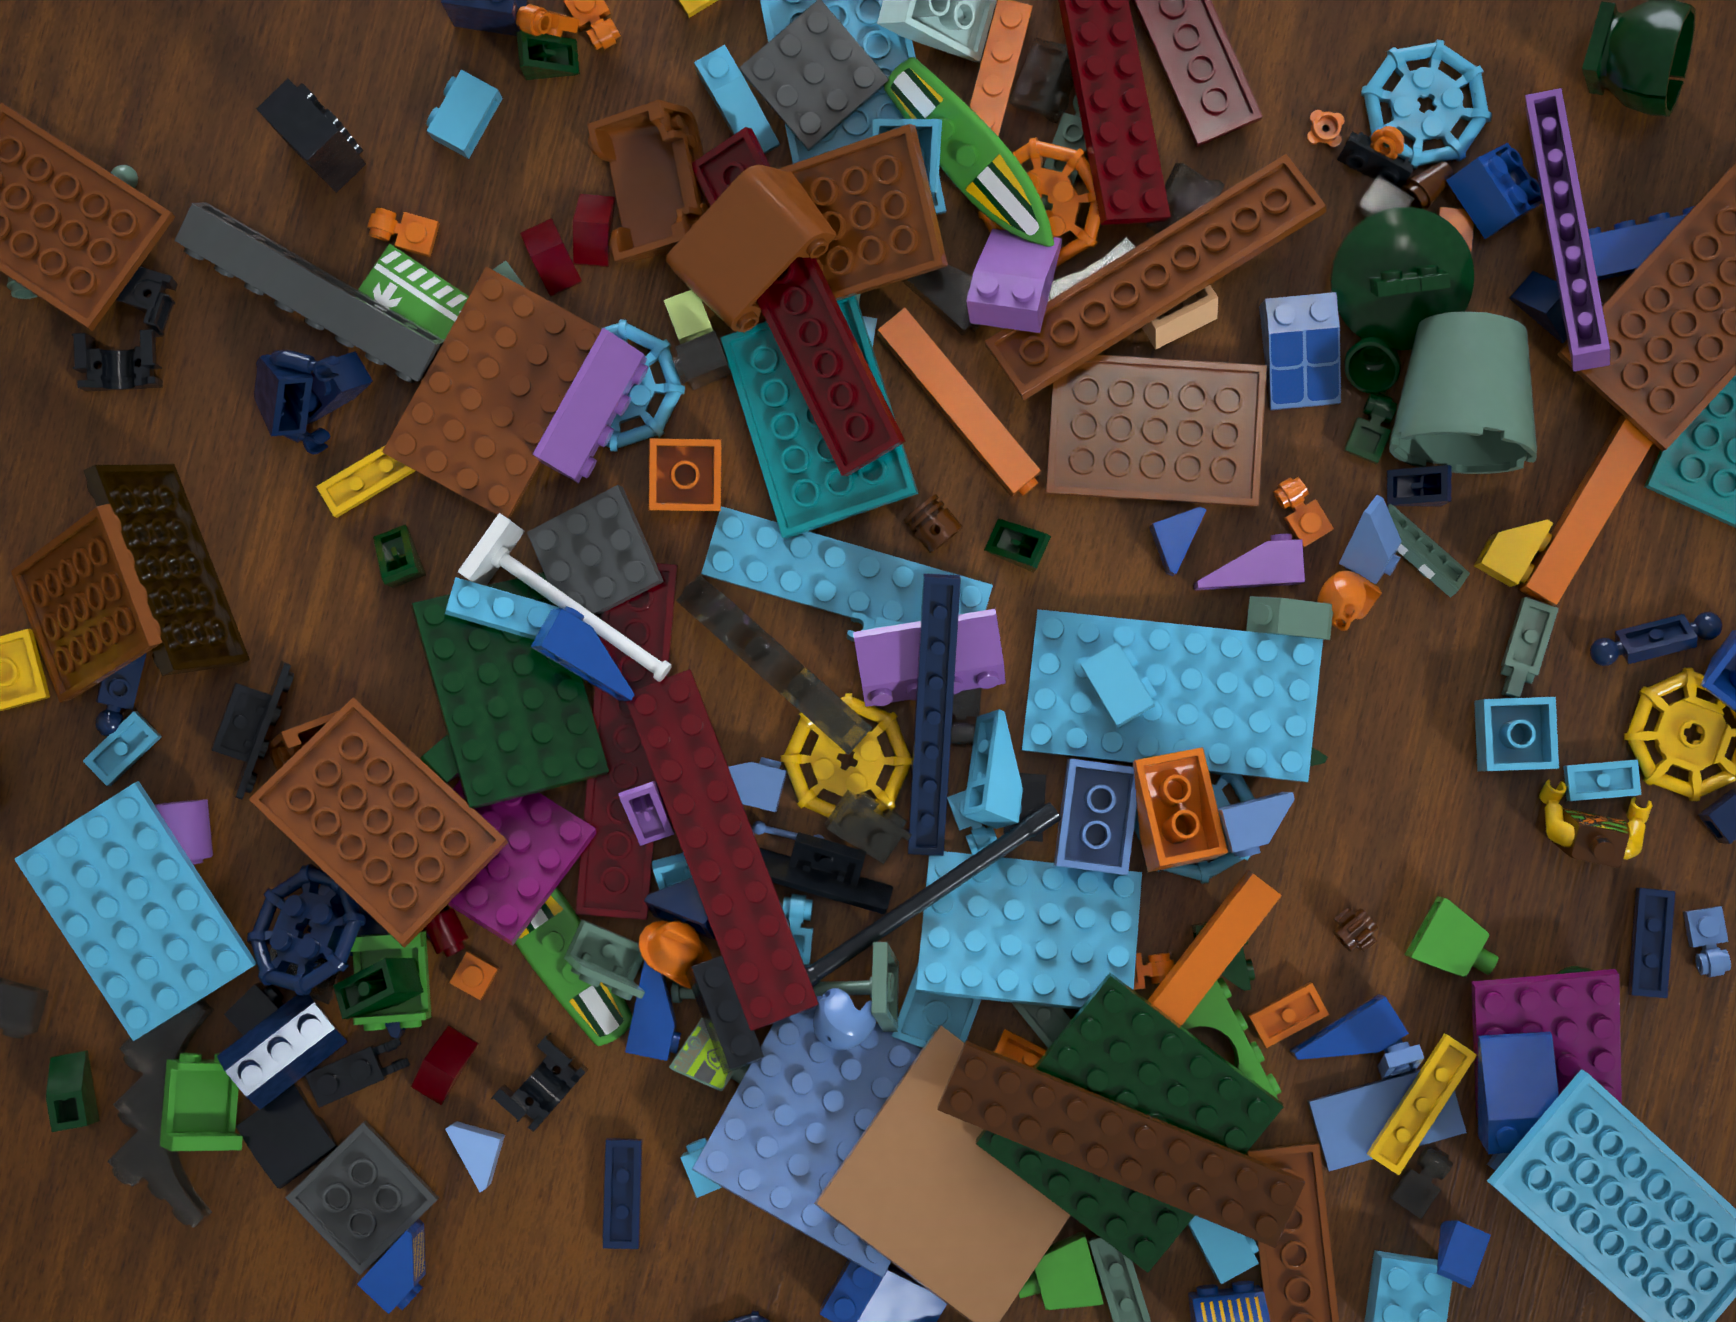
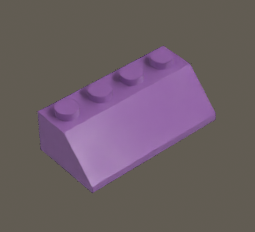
M602 328L533 455L542 464L577 483L580 482L582 476L587 479L596 465L597 460L593 456L598 447H605L614 432V428L610 427L617 414L622 416L630 404L631 397L627 395L633 384L640 385L649 367L645 365L647 361L645 355L610 331Z
M989 609L959 614L954 694L964 690L976 688L989 689L996 685L1006 684L996 610ZM921 621L853 632L865 707L874 705L885 706L892 702L916 700Z

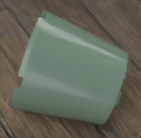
M1449 312L1433 315L1422 320L1418 324L1389 446L1390 453L1398 460L1416 467H1426V462L1452 466V473L1461 474L1509 472L1524 468V461L1534 463L1537 458V442L1526 327L1514 319L1488 312Z

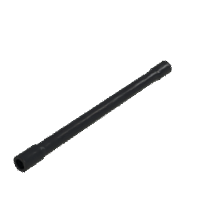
M1050 802L1046 803L1024 818L1019 825L813 964L805 966L812 986H816L827 975L872 946L873 942H878L1030 838L1038 836L1060 821L1061 817Z

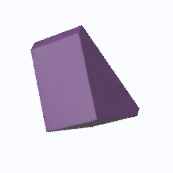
M652 781L618 793L640 846L674 835L657 782Z

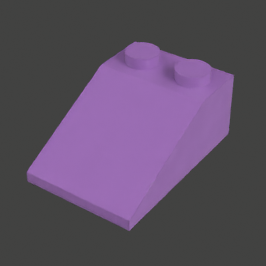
M992 229L974 269L966 300L970 323L1040 333L1061 249L1062 238L1053 237L1054 245L1047 247L1024 240L1006 230Z

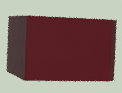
M579 194L573 217L574 264L609 267L610 250L608 244L613 228L615 197Z
M552 218L520 233L530 258L550 297L582 282Z
M448 1025L424 1058L411 1087L442 1105L479 1043Z

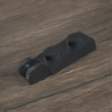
M395 1038L376 1047L372 1045L306 1074L305 1077L318 1107L320 1108L387 1078V1075L409 1066L408 1058H400L383 1068L378 1058V1055L383 1052L388 1053L397 1049L401 1045L400 1039Z

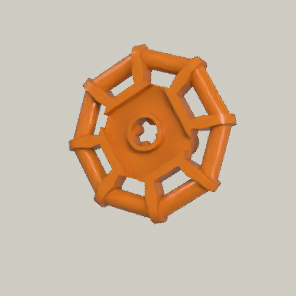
M1035 137L1030 138L1027 144L1014 151L1013 154L1020 164L1031 158L1034 169L1027 172V174L1031 178L1040 198L1045 194L1048 196V202L1053 204L1052 210H1046L1053 237L1059 238L1068 231H1071L1078 237L1060 249L1056 271L1057 267L1087 248H1094L1098 243L1096 238L1100 226V217L1090 164L1084 156L1086 152L1081 148L1075 150L1042 142ZM1043 157L1067 163L1063 171L1060 172L1044 168ZM1075 170H1077L1090 193L1080 195L1073 186L1069 176ZM1091 202L1085 227L1083 228L1076 224L1081 203ZM978 211V218H982L990 233L992 229L1005 230L990 220L984 213Z

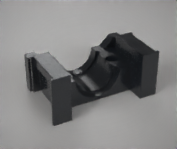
M139 267L115 301L129 304L146 313L143 323L149 330L154 329L161 335H164L163 331L173 304L175 305L170 295L164 293L166 288L176 291L178 284L170 275Z
M154 329L140 330V346L130 350L118 351L96 349L95 338L86 333L72 334L74 337L75 361L73 369L80 373H87V380H77L78 388L85 392L163 388V381L154 376V369H162L156 361V337H163V335ZM102 363V367L98 369V365Z
M551 1033L547 1034L537 1045L547 1056L515 1093L504 1084L491 1098L495 1099L517 1119L516 1122H519L525 1114L531 1117L534 1121L528 1128L533 1132L588 1071V1068L584 1065L577 1070L570 1064L576 1056L570 1059L547 1038ZM555 1066H559L561 1068L560 1073L555 1072ZM527 1097H532L534 1103L529 1104L527 1102Z

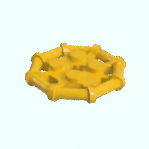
M1692 667L1683 668L1682 672L1650 687L1643 686L1639 691L1641 696L1628 732L1624 733V740L1628 741L1636 760H1638V764L1645 777L1643 781L1648 786L1654 784L1689 797L1690 801H1699L1702 796L1736 781V748L1731 761L1725 757L1731 737H1736V728L1731 729L1730 725L1725 722L1722 709L1727 706L1718 698L1714 703L1696 697L1697 688L1707 691L1700 686L1704 675L1695 672ZM1683 687L1685 698L1672 702L1670 705L1661 698ZM1653 706L1660 711L1654 731H1644ZM1730 708L1736 721V712ZM1692 724L1697 726L1696 732L1701 734L1699 740H1693L1690 744L1686 741L1687 737L1684 735V730L1690 729ZM1644 741H1655V748L1663 758L1656 765ZM1717 763L1722 772L1702 780L1700 771ZM1671 765L1689 771L1688 782L1665 773Z
M845 693V696L808 711L803 710L799 713L801 716L784 755H781L780 762H784L799 801L797 805L801 809L805 807L841 823L842 827H849L851 823L887 809L892 811L896 807L894 803L913 760L896 720L898 716L894 712L889 713L875 706L865 707V702L853 697L852 693ZM844 712L845 723L824 731L818 723ZM853 712L879 724H877L872 732L852 723ZM810 729L819 735L811 756L800 754ZM884 731L887 733L895 756L884 757L877 737ZM848 750H852L855 752L853 758L858 761L856 767L849 766L847 771L841 769L842 762L837 760L839 753L846 754ZM811 763L818 784L810 790L800 764ZM884 765L895 766L883 791L876 785ZM823 788L843 797L842 808L816 796H818ZM871 789L877 797L874 800L851 808L850 797Z

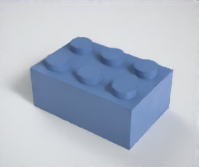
M1067 759L1060 810L1061 820L1058 826L1054 856L1055 866L1128 875L1137 808L1134 767Z

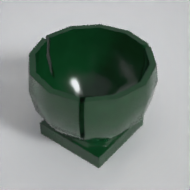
M1649 0L1624 13H1620L1617 11L1616 3L1601 1L1582 67L1589 93L1603 95L1605 88H1608L1629 109L1650 116L1670 117L1677 104L1684 81L1672 80L1669 77L1685 79L1692 51L1696 9L1690 4L1676 0Z

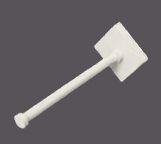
M499 513L458 572L470 581L486 586L499 567H503L559 608L565 609L567 606L583 614V621L592 626L596 634L652 672L655 680L658 682L662 681L672 664L666 660L661 662L509 555L525 531Z

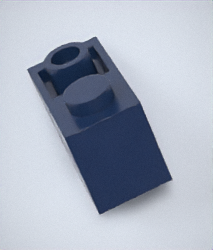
M356 351L337 357L340 360V364L329 368L332 372L340 375L323 382L316 378L314 372L311 373L313 383L307 424L317 421L355 399L373 382Z

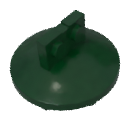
M1415 207L1388 208L1366 217L1345 236L1336 251L1332 263L1330 276L1331 293L1336 292L1338 314L1357 336L1362 339L1368 337L1381 338L1389 342L1395 350H1410L1413 348L1418 324L1422 320L1442 313L1465 312L1474 287L1473 259L1462 235L1450 222L1441 216Z

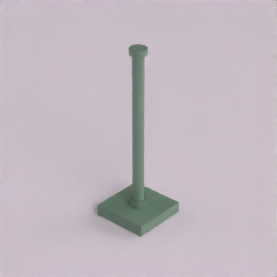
M873 942V966L870 980L822 981L813 987L816 996H823L827 990L832 988H839L848 995H870L872 999L871 1013L883 1032H898L899 961L888 942ZM676 982L672 983L671 996L673 1003H682L683 999H695L692 989L683 987Z

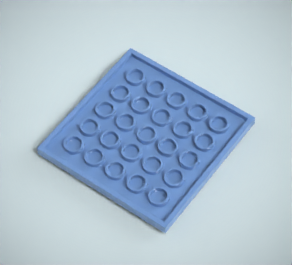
M817 996L818 1001L821 1000L822 996ZM815 1006L773 1023L760 1046L764 1057L750 1064L692 1170L882 1278L891 1261L814 1203L922 1049L892 1037L893 1032H883L877 1023L871 1034L854 1048L839 1050L828 1047L816 1037L814 1032L813 1018Z

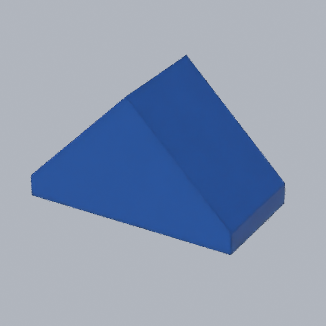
M1197 507L1155 522L1149 527L1166 574L1172 577L1177 574L1206 509Z
M1458 1220L1443 1221L1440 1226L1437 1274L1471 1288L1491 1235Z

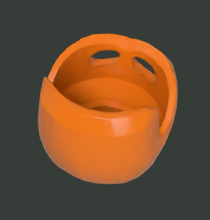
M1347 570L1339 571L1324 583L1319 592L1317 602L1332 604V626L1341 631H1347L1354 619H1363L1368 614L1382 592L1377 585L1358 573Z

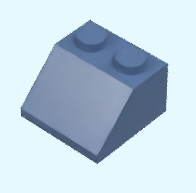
M1279 792L1218 808L1228 852L1234 853V857L1239 856V858L1261 853L1259 846L1269 844L1295 800L1293 792Z

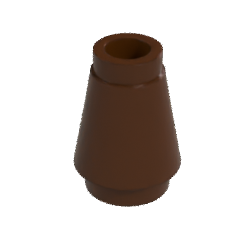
M1440 161L1436 165L1408 179L1405 182V186L1401 189L1404 201L1410 207L1429 208L1448 184L1446 180L1454 175L1452 168L1446 162Z

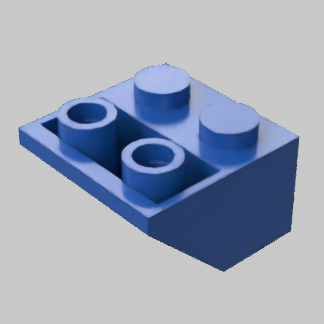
M1509 143L1479 156L1446 180L1484 239L1503 230L1542 204L1539 182L1529 175L1523 166L1521 155L1514 148H1511Z

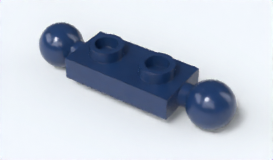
M1703 612L1692 623H1689L1685 615L1681 614L1615 631V642L1609 638L1596 640L1591 645L1590 656L1596 664L1609 666L1620 655L1624 656L1628 664L1695 648L1697 647L1698 637L1703 640H1712L1718 637L1722 631V621L1715 613Z
M146 654L100 682L96 702L107 704L106 710L101 711L95 720L96 729L101 735L108 737L124 721V717L120 713L121 708L133 710Z

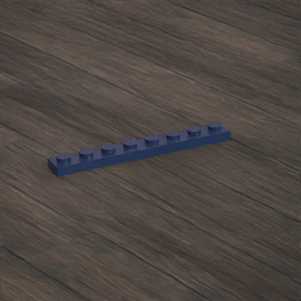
M923 574L907 846L908 854L944 856L961 584L960 575Z

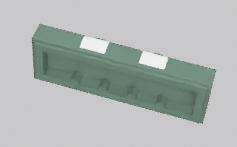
M1389 504L1387 508L1402 541L1397 553L1405 557L1424 577L1429 578L1451 598L1459 591L1470 573L1396 507Z

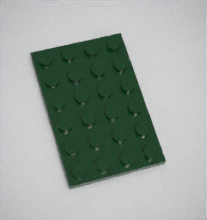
M544 572L537 573V575L547 581ZM518 578L486 585L557 606ZM450 594L412 603L411 608L464 797L469 808L475 809L608 774L609 769L581 677L531 647L533 639L446 615L445 611Z

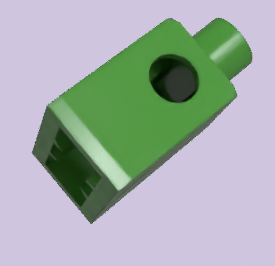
M1439 896L1435 899L1404 954L1409 958L1464 978L1468 975L1472 966L1489 975L1499 959L1497 955L1483 948L1489 938V933L1450 900Z
M1083 1231L1049 1247L1035 1268V1272L1031 1274L1019 1292L1020 1299L1041 1293L1045 1310L1104 1304Z

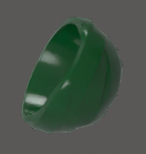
M1377 337L1361 339L1347 351L1344 359L1347 379L1354 387L1365 393L1377 394L1385 392L1398 381L1401 372V361L1397 351L1389 342Z

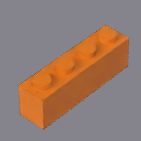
M1013 0L997 1L970 103V108L998 137L1033 7L1032 5Z

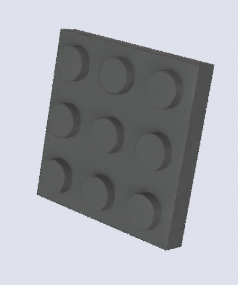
M817 0L739 67L745 78L808 151L881 90L889 80L822 0Z
M616 485L527 532L547 581L596 616L664 582L623 486Z
M364 1121L285 1198L360 1276L440 1197L367 1121Z

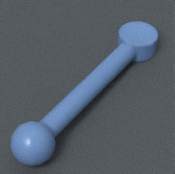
M756 821L752 825V830L757 835L768 833L796 840L798 834L766 826L762 821ZM814 835L815 837L824 839L822 835Z

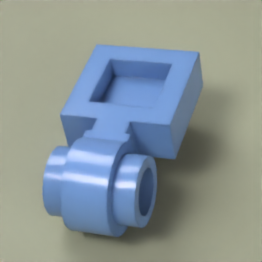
M1722 906L1684 911L1683 916L1689 947L1702 946L1701 953L1695 956L1699 974H1706L1707 977L1724 975L1725 971L1731 969V960L1726 949L1720 950L1716 945L1717 943L1729 942Z

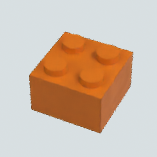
M649 438L648 510L721 511V439Z

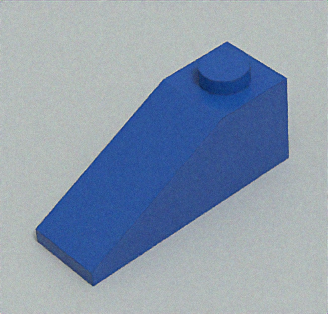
M567 606L565 609L551 610L531 647L617 700L631 701L635 694L593 627L583 621L584 615Z
M644 961L639 987L645 991L642 999L636 997L625 1052L668 1061L671 1053L677 1054L681 1032L675 1031L677 1020L665 975L655 971Z
M1378 994L1289 1051L1298 1060L1378 1053L1382 1050L1384 1053H1389L1387 1048L1402 1043L1401 1038L1409 1033L1386 996Z

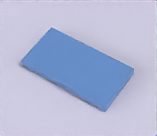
M1421 1069L1307 1101L1328 1171L1373 1159L1366 1153ZM1455 1090L1419 1146L1467 1133Z

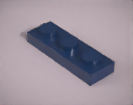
M1636 888L1628 984L1629 995L1668 998L1675 891Z
M606 1139L603 1248L639 1249L643 1139Z

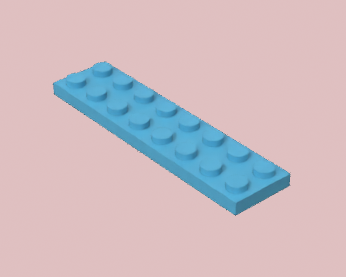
M722 506L701 573L710 578L851 618L852 613L859 612L872 619L881 617L901 623L921 621L923 574L957 575L809 531L784 539L782 538L778 522ZM960 575L959 614L986 610L993 585Z

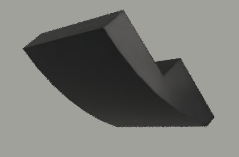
M295 1084L236 1126L258 1163L279 1189L283 1188L338 1147L323 1119L315 1114L301 1088Z

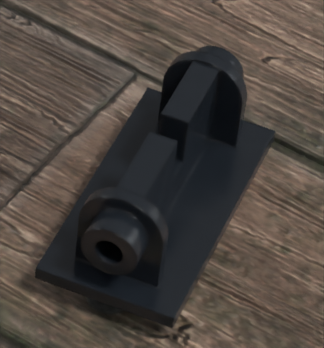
M1352 131L1337 160L1351 169L1357 170L1382 185L1399 192L1413 171L1414 165H1411V162H1409L1410 158L1406 157L1403 160L1398 156L1393 160L1370 148L1372 141L1363 132L1360 131L1357 134Z

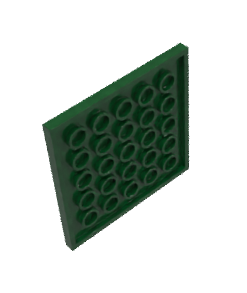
M1110 972L1033 1067L1242 1154L1248 1152L1284 1108L1281 1101ZM985 1129L976 1138V1145L1147 1273H1149L1195 1216Z

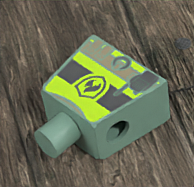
M701 1018L669 1068L716 1090L723 1091L730 1079L740 1084L750 1065L724 1074L704 1020Z

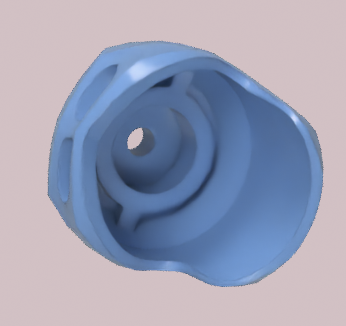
M839 988L829 989L823 994L821 1000L818 1001L819 1005L816 1006L813 1018L816 1037L826 1046L839 1050L854 1048L862 1043L871 1034L877 1022L871 1013L872 1001L866 1002L861 1010H857L850 996Z

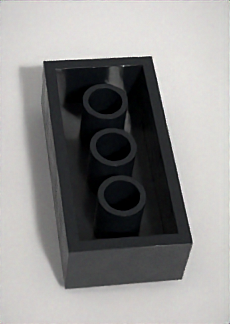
M287 78L256 108L285 142L336 193L366 165L359 155L364 150L356 143V140L328 108L325 110V107L303 83L296 87Z

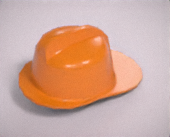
M681 921L652 922L643 929L639 936V950L647 965L677 984L691 989L686 972L691 966L712 959L711 953L700 940L696 930L689 924Z

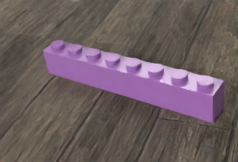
M1562 89L1525 95L1527 121L1572 369L1574 372L1610 365V346Z

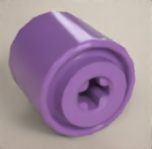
M208 799L154 804L193 864L203 863V859L213 856Z

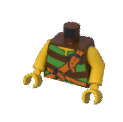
M1550 779L1546 781L1539 793L1540 800L1546 804L1544 808L1546 833L1548 838L1569 857L1620 868L1623 859L1628 860L1641 852L1646 827L1644 823L1647 822L1653 806L1650 800H1648L1646 808H1640L1635 804L1636 797H1633L1626 814L1629 820L1627 823V821L1563 808L1559 802L1567 790L1566 784L1560 781L1555 790L1550 785Z

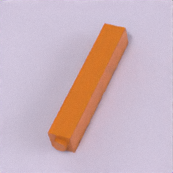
M905 307L878 329L877 336L1011 497L1018 492L1024 496L1039 484L1036 480V477L1041 472L1038 466Z
M1622 414L1551 532L1552 538L1542 553L1539 552L1533 563L1535 567L1531 575L1518 588V590L1539 602L1551 606L1558 604L1653 444L1650 439Z
M1247 870L1147 1001L1182 1026L1282 895L1251 871Z

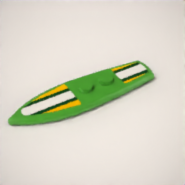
M910 57L899 64L888 77L889 80L884 85V90L904 119L942 120L939 166L974 206L1008 232L1029 242L1047 247L1053 246V234L1043 202L1031 178L1014 154L964 101L917 58Z
M556 887L515 944L539 978L596 1046H602L620 1038L630 1028L633 1015L625 999L611 992L612 989L604 986L602 982H600L599 987H595L579 979V975L571 972L572 966L564 957L581 920L564 895Z

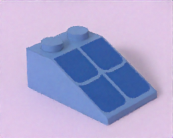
M1336 292L1265 299L1259 306L1264 358L1265 365H1267L1266 378L1270 410L1340 404V324Z

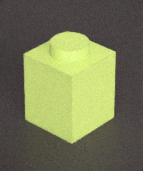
M692 290L664 300L681 345L688 343L689 347H694L709 340L708 335L714 333L702 300Z

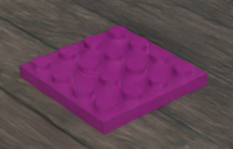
M459 780L453 790L465 800ZM539 792L475 808L487 822L507 839L508 844L447 904L512 946L596 835L595 827Z
M1616 969L1472 982L1474 1053L1477 1054L1474 1059L1477 1118L1478 1036L1551 1032L1559 1095L1582 1069L1590 1074L1622 1104L1619 973Z

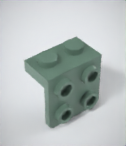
M582 919L564 957L572 966L571 972L579 975V979L595 987H599L600 982H602L604 986L612 989L611 992L626 1000H631L632 996L642 999L645 991L634 982V978L643 961L638 946L639 943Z

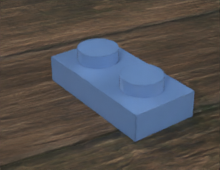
M1402 1042L1388 1047L1389 1053L1384 1054L1377 1067L1382 1080L1416 1070L1424 1059L1420 1044L1410 1047L1408 1042Z

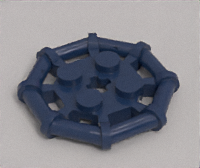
M313 864L303 865L298 873L275 888H268L265 891L264 896L266 898L252 932L247 934V942L252 946L260 971L258 974L259 980L264 985L273 984L293 990L299 996L308 995L316 985L338 971L344 972L349 966L347 960L359 929L365 925V915L361 914L358 904L326 873L321 869H317ZM319 884L331 888L326 896L318 895ZM302 887L303 893L301 895H292L286 900L284 899ZM342 902L345 911L342 917L338 916L336 909L339 910L338 904ZM278 908L281 911L279 913L273 931H268L274 914L276 912V909ZM309 924L312 927V931L310 934L305 933L303 936V931ZM267 945H271L277 952L278 956L273 961L271 960ZM320 958L328 960L327 962L313 970V967L318 965L314 963L315 961H317ZM290 964L298 966L295 976L285 973Z

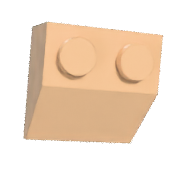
M1211 285L1141 328L1156 350L1216 320L1218 316V296Z

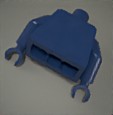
M276 350L271 355L266 354L258 358L256 362L257 373L254 398L271 437L284 436L297 443L301 440L306 451L313 455L328 448V445L324 443L331 437L328 431L319 428L311 434L306 432L313 383L311 372L313 371L316 378L323 382L339 376L340 374L332 372L329 368L340 364V360L337 357L329 356L320 361H315L311 355L291 350Z

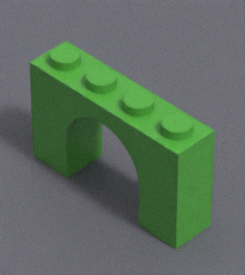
M1221 977L1216 980L1183 1023L1182 1027L1188 1030L1194 1027L1206 1026L1221 1031L1228 1038L1233 1048L1234 1067L1278 1099L1276 1095L1281 1093V1089L1272 1073L1266 1076L1260 1064L1265 1061V1058L1255 1041L1249 1043L1244 1033V1030L1248 1029V1025L1239 1009L1232 1010L1227 1000L1232 997V994Z

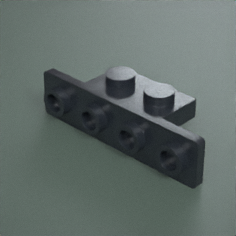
M281 661L269 694L236 682L233 686L211 750L244 761L233 791L235 798L242 800L245 792L250 794L254 788L257 779V773L253 772L257 759L263 760L270 742V740L265 739L269 725L276 726L282 710V706L277 705L281 692L288 693L293 681L294 673L289 672L291 668L289 663Z
M801 832L797 834L791 856L760 848L773 883L880 914L887 913L893 886L860 877L867 851Z

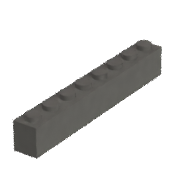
M206 202L191 204L174 240L185 247L184 252L198 260L205 258L215 264L214 269L220 274L230 278L236 276L243 280L246 289L258 295L265 293L274 298V304L277 307L290 313L296 311L305 316L304 321L308 325L319 330H324L325 328L336 334L334 337L336 341L350 348L354 346L366 352L364 356L376 364L384 365L386 363L396 369L395 374L399 378L407 382L414 383L415 381L423 380L444 342L443 339Z

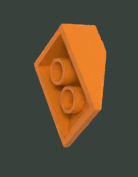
M1203 747L1133 761L1139 835L1148 872L1213 860L1228 853Z

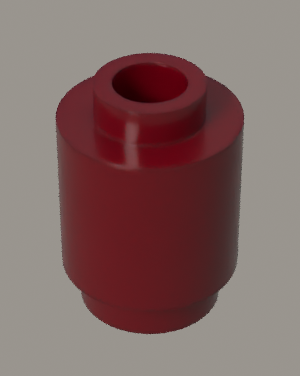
M448 905L424 928L437 955L444 952L446 958L466 948L463 942L469 939L454 908L450 909Z

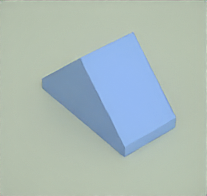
M456 1121L445 1130L476 1187L481 1192L492 1182L505 1135Z

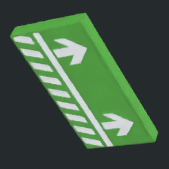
M390 243L358 289V291L443 340L446 339L469 298L468 295Z

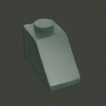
M1250 596L1246 631L1330 640L1333 617L1332 604L1288 598Z

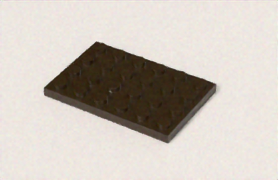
M175 464L93 465L83 470L87 480L88 492L94 498L96 506L111 504L114 514L117 515L121 522L123 539L127 549L133 554L134 568L138 579L147 591V603L152 616L160 626L162 643L152 649V657L161 675L166 676L237 666L249 661L250 658Z

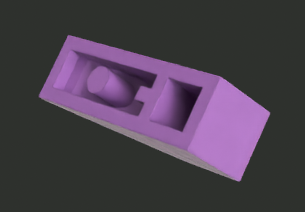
M1292 534L1271 535V541L1264 542L1195 582L1194 591L1300 585L1305 582L1302 539L1292 540Z

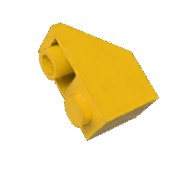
M1547 519L1491 535L1473 566L1509 587L1518 585L1519 582L1525 583L1535 567L1531 563L1537 551L1542 553L1552 538L1549 530L1553 522Z

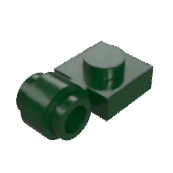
M1371 393L1363 409V413L1368 415L1369 421L1360 417L1356 418L1343 451L1377 464L1391 433L1390 429L1382 427L1380 424L1383 421L1386 423L1391 422L1398 404L1392 402V398L1381 393L1377 395Z

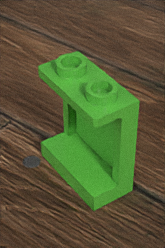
M421 931L405 948L389 933L358 935L351 950L353 952L354 974L384 958H414L424 992L398 1006L354 1017L353 1025H363L364 1031L386 1029L385 1023L400 1022V1028L421 1027L422 1020L431 1018L426 931Z
M180 1053L179 1059H167L160 1135L161 1147L170 1151L242 1150L243 1136L235 1133L239 1088L226 1074L219 1062L217 1055L220 1053H215L214 1059H202V1054Z

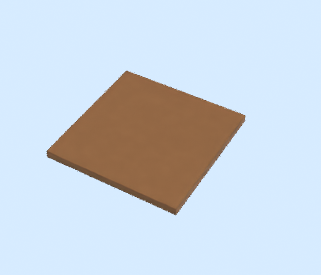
M940 1025L814 1204L970 1322H1000L1071 1215L976 1145V1138L984 1129L937 1110L938 1103L964 1045L963 1041Z

